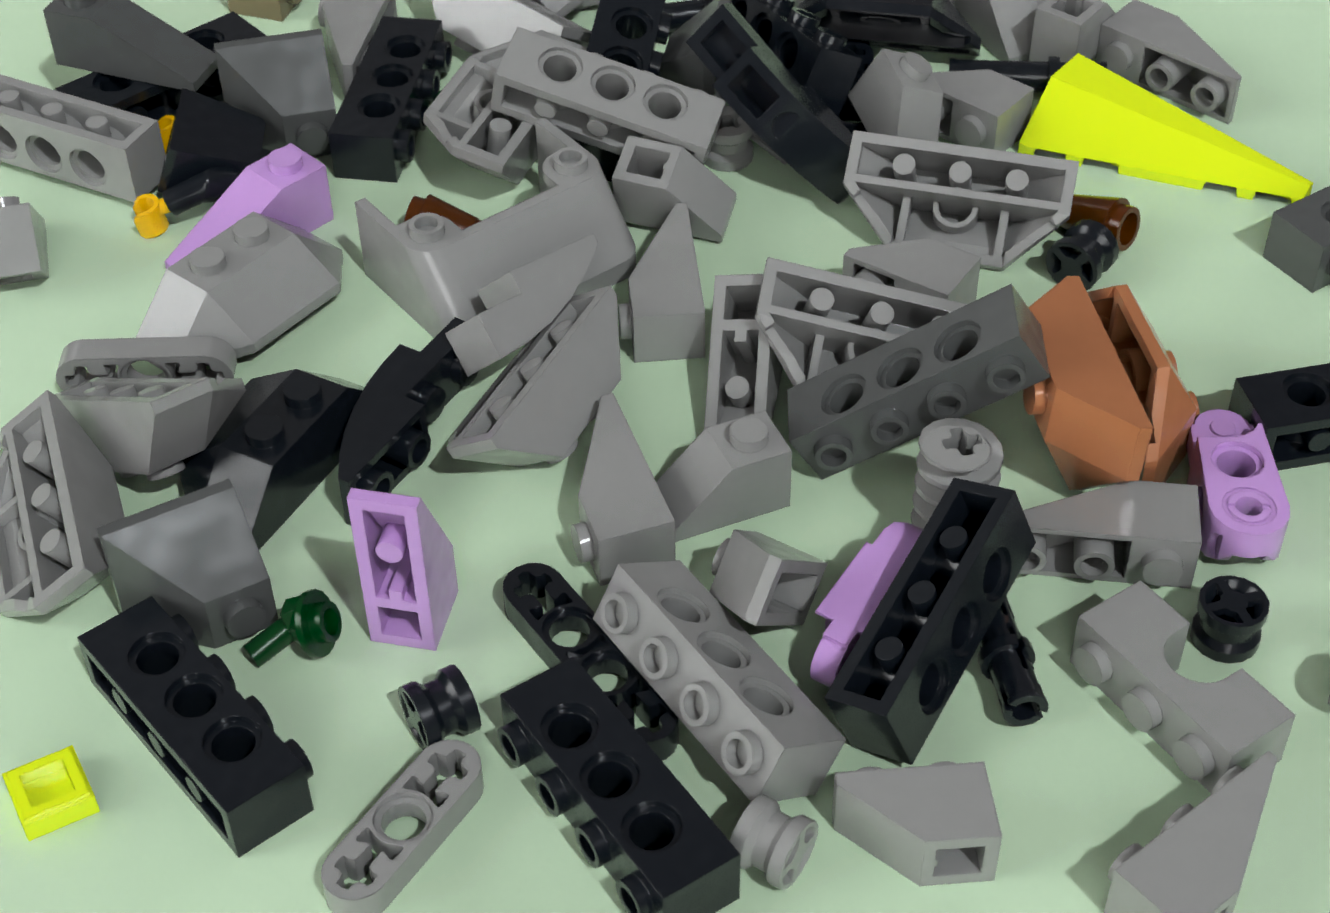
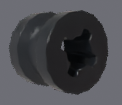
M1082 219L1077 221L1066 231L1063 238L1057 240L1047 252L1046 265L1048 272L1057 283L1066 276H1080L1085 289L1089 290L1100 279L1102 273L1106 272L1118 259V243L1113 233L1103 224L1094 220Z
M1231 575L1219 576L1207 581L1200 589L1197 603L1198 612L1193 617L1190 637L1193 645L1204 656L1218 662L1228 664L1239 663L1251 658L1258 650L1261 641V628L1266 623L1269 613L1270 602L1266 593L1257 584L1242 577Z
M451 664L439 669L435 679L425 684L411 681L399 687V700L413 736L423 750L435 742L444 740L446 736L455 732L469 735L480 730L481 718L477 703L465 677L455 665Z

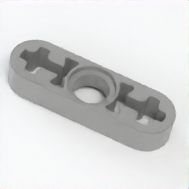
M213 336L82 339L69 343L63 349L56 372V381L64 391L95 377L234 378L237 355L229 343ZM137 361H150L157 364L163 372L153 376L144 375L137 372L131 364ZM177 363L180 364L179 372L175 370ZM204 363H208L211 370L206 369V365ZM116 365L119 366L117 373L115 372Z
M442 740L429 745L329 854L321 869V879L328 907L333 913H382L476 805L483 794L484 782L481 759L474 747L460 740ZM459 771L462 772L463 778L460 780L452 776ZM440 774L448 777L438 787L436 776ZM435 796H436L437 806H436V805L433 803V801H432ZM400 817H416L425 823L424 829L417 836L407 840L392 839L384 833L386 827ZM371 849H373V850L376 852V854L378 855V856L374 859V861H373V855H372V850H371ZM370 871L371 884L367 886L364 883L356 882L349 889H345L344 880L348 877L352 880L360 881Z

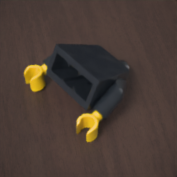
M182 88L175 116L165 115L158 120L165 150V160L158 187V192H161L163 197L158 199L156 195L147 193L138 196L134 201L133 210L136 214L134 223L139 234L147 239L160 236L169 226V221L166 217L167 213L171 212L177 216L202 203L216 202L248 165L272 152L262 148L266 122L258 116L232 107L227 102L217 101Z

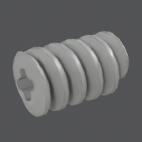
M945 418L933 421L923 428L918 441L920 452L916 461L918 471L914 480L916 489L912 499L914 508L911 512L912 525L924 529L953 478L999 487L1001 481L1000 470L1004 460L1002 444L992 431L980 423L964 418Z

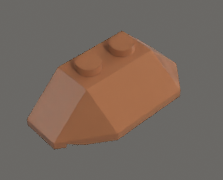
M1066 276L1028 307L1042 327L1050 378L1023 389L1025 410L1027 414L1034 415L1042 437L1069 490H1085L1117 483L1139 481L1153 426L1080 276Z
M1127 284L1089 291L1087 293L1153 426L1139 480L1166 483L1186 456V445L1190 427L1200 414L1197 398L1192 391L1186 390L1178 375L1173 353L1170 350L1166 351L1153 326Z

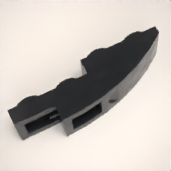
M732 3L722 4L686 43L716 77L717 81L712 86L747 125L775 153L814 187L836 204L842 203L849 196L843 181L852 134L810 84L803 86L799 84Z
M455 317L420 352L399 344L380 365L363 389L353 407L344 430L339 453L338 480L346 524L351 525L346 499L350 489L356 488L391 493L412 469L421 466L427 458L431 446L427 424L435 421L442 413L444 406L464 386L470 385L476 378L478 372L467 377L445 335L446 332L465 322L464 320Z

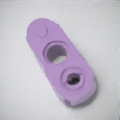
M1214 409L1199 414L1194 424L1190 427L1186 447L1190 466L1187 484L1198 485L1202 535L1200 550L1204 556L1217 560H1229L1232 556L1244 558L1259 557L1262 560H1275L1279 557L1290 519V505L1262 423H1258L1254 428L1241 415L1229 410Z
M893 522L883 529L873 544L866 542L815 610L816 614L824 617L826 620L823 638L811 662V679L831 687L923 529L910 523Z

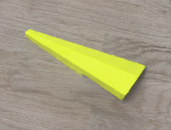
M1077 53L1051 76L1018 146V153L1033 155L1035 149L1065 154L1066 160L1079 161L1080 167L1084 158L1106 162L1117 166L1118 174L1198 190H1202L1205 182L1235 187L1237 197L1249 200L1253 199L1256 192L1280 196L1294 203L1309 196L1313 186V182L1080 53Z

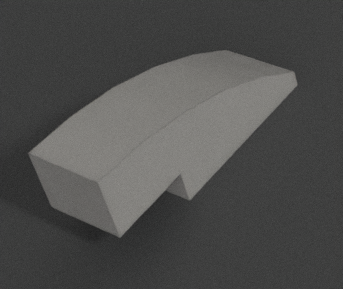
M594 233L522 265L477 291L487 310L445 333L467 377L525 345L555 319L572 298L589 269L599 244Z

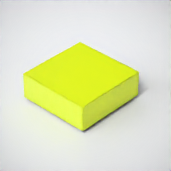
M73 745L2 773L28 841L100 812L93 790Z

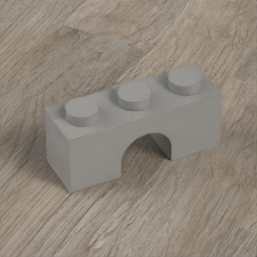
M1140 580L1078 616L1070 662L1075 666L1079 675L1088 684L1097 686L1124 712L1128 721L1136 729L1146 732L1174 758L1176 764L1186 776L1197 780L1210 793L1218 780L1229 769L1236 765L1245 769L1267 751L1278 757L1276 763L1281 761L1295 714L1242 668L1223 680L1211 683L1192 681L1176 673L1175 671L1179 669L1190 623Z

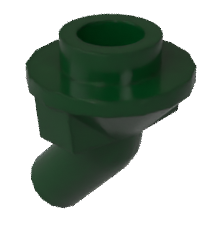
M317 589L307 590L300 596L286 599L280 612L281 618L244 644L243 647L258 667H261L294 641L310 657H325L330 654L335 646V641L338 640L341 634L342 620L339 609L323 591Z

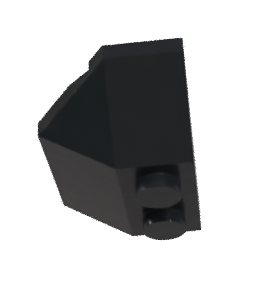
M803 0L795 7L818 16L821 19L820 27L834 30L847 37L848 40H858L868 44L870 47L973 56L980 55L981 38L950 0Z
M299 369L251 379L245 385V393L206 449L183 459L185 469L179 473L184 495L230 479L257 547L260 550L339 464V453L344 430L353 407L365 387L340 378Z

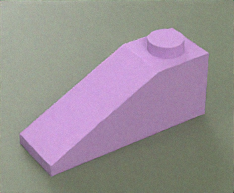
M292 143L270 152L269 155L248 165L165 260L166 269L253 211L302 228L309 233L333 220L326 165Z
M351 488L346 499L370 640L436 651L458 593L453 545L421 498Z

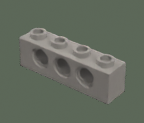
M517 26L494 75L490 109L535 125V121L545 117L569 137L621 155L628 135L682 146L705 165L718 132L726 101L703 90L687 87L659 77L652 72L639 70L608 59L601 54L589 52L555 40L550 36L538 34Z
M0 74L1 162L134 202L142 194L150 193L159 184L165 160V150L158 120Z
M680 560L618 564L593 620L750 801L762 794L776 801L816 795L846 738Z

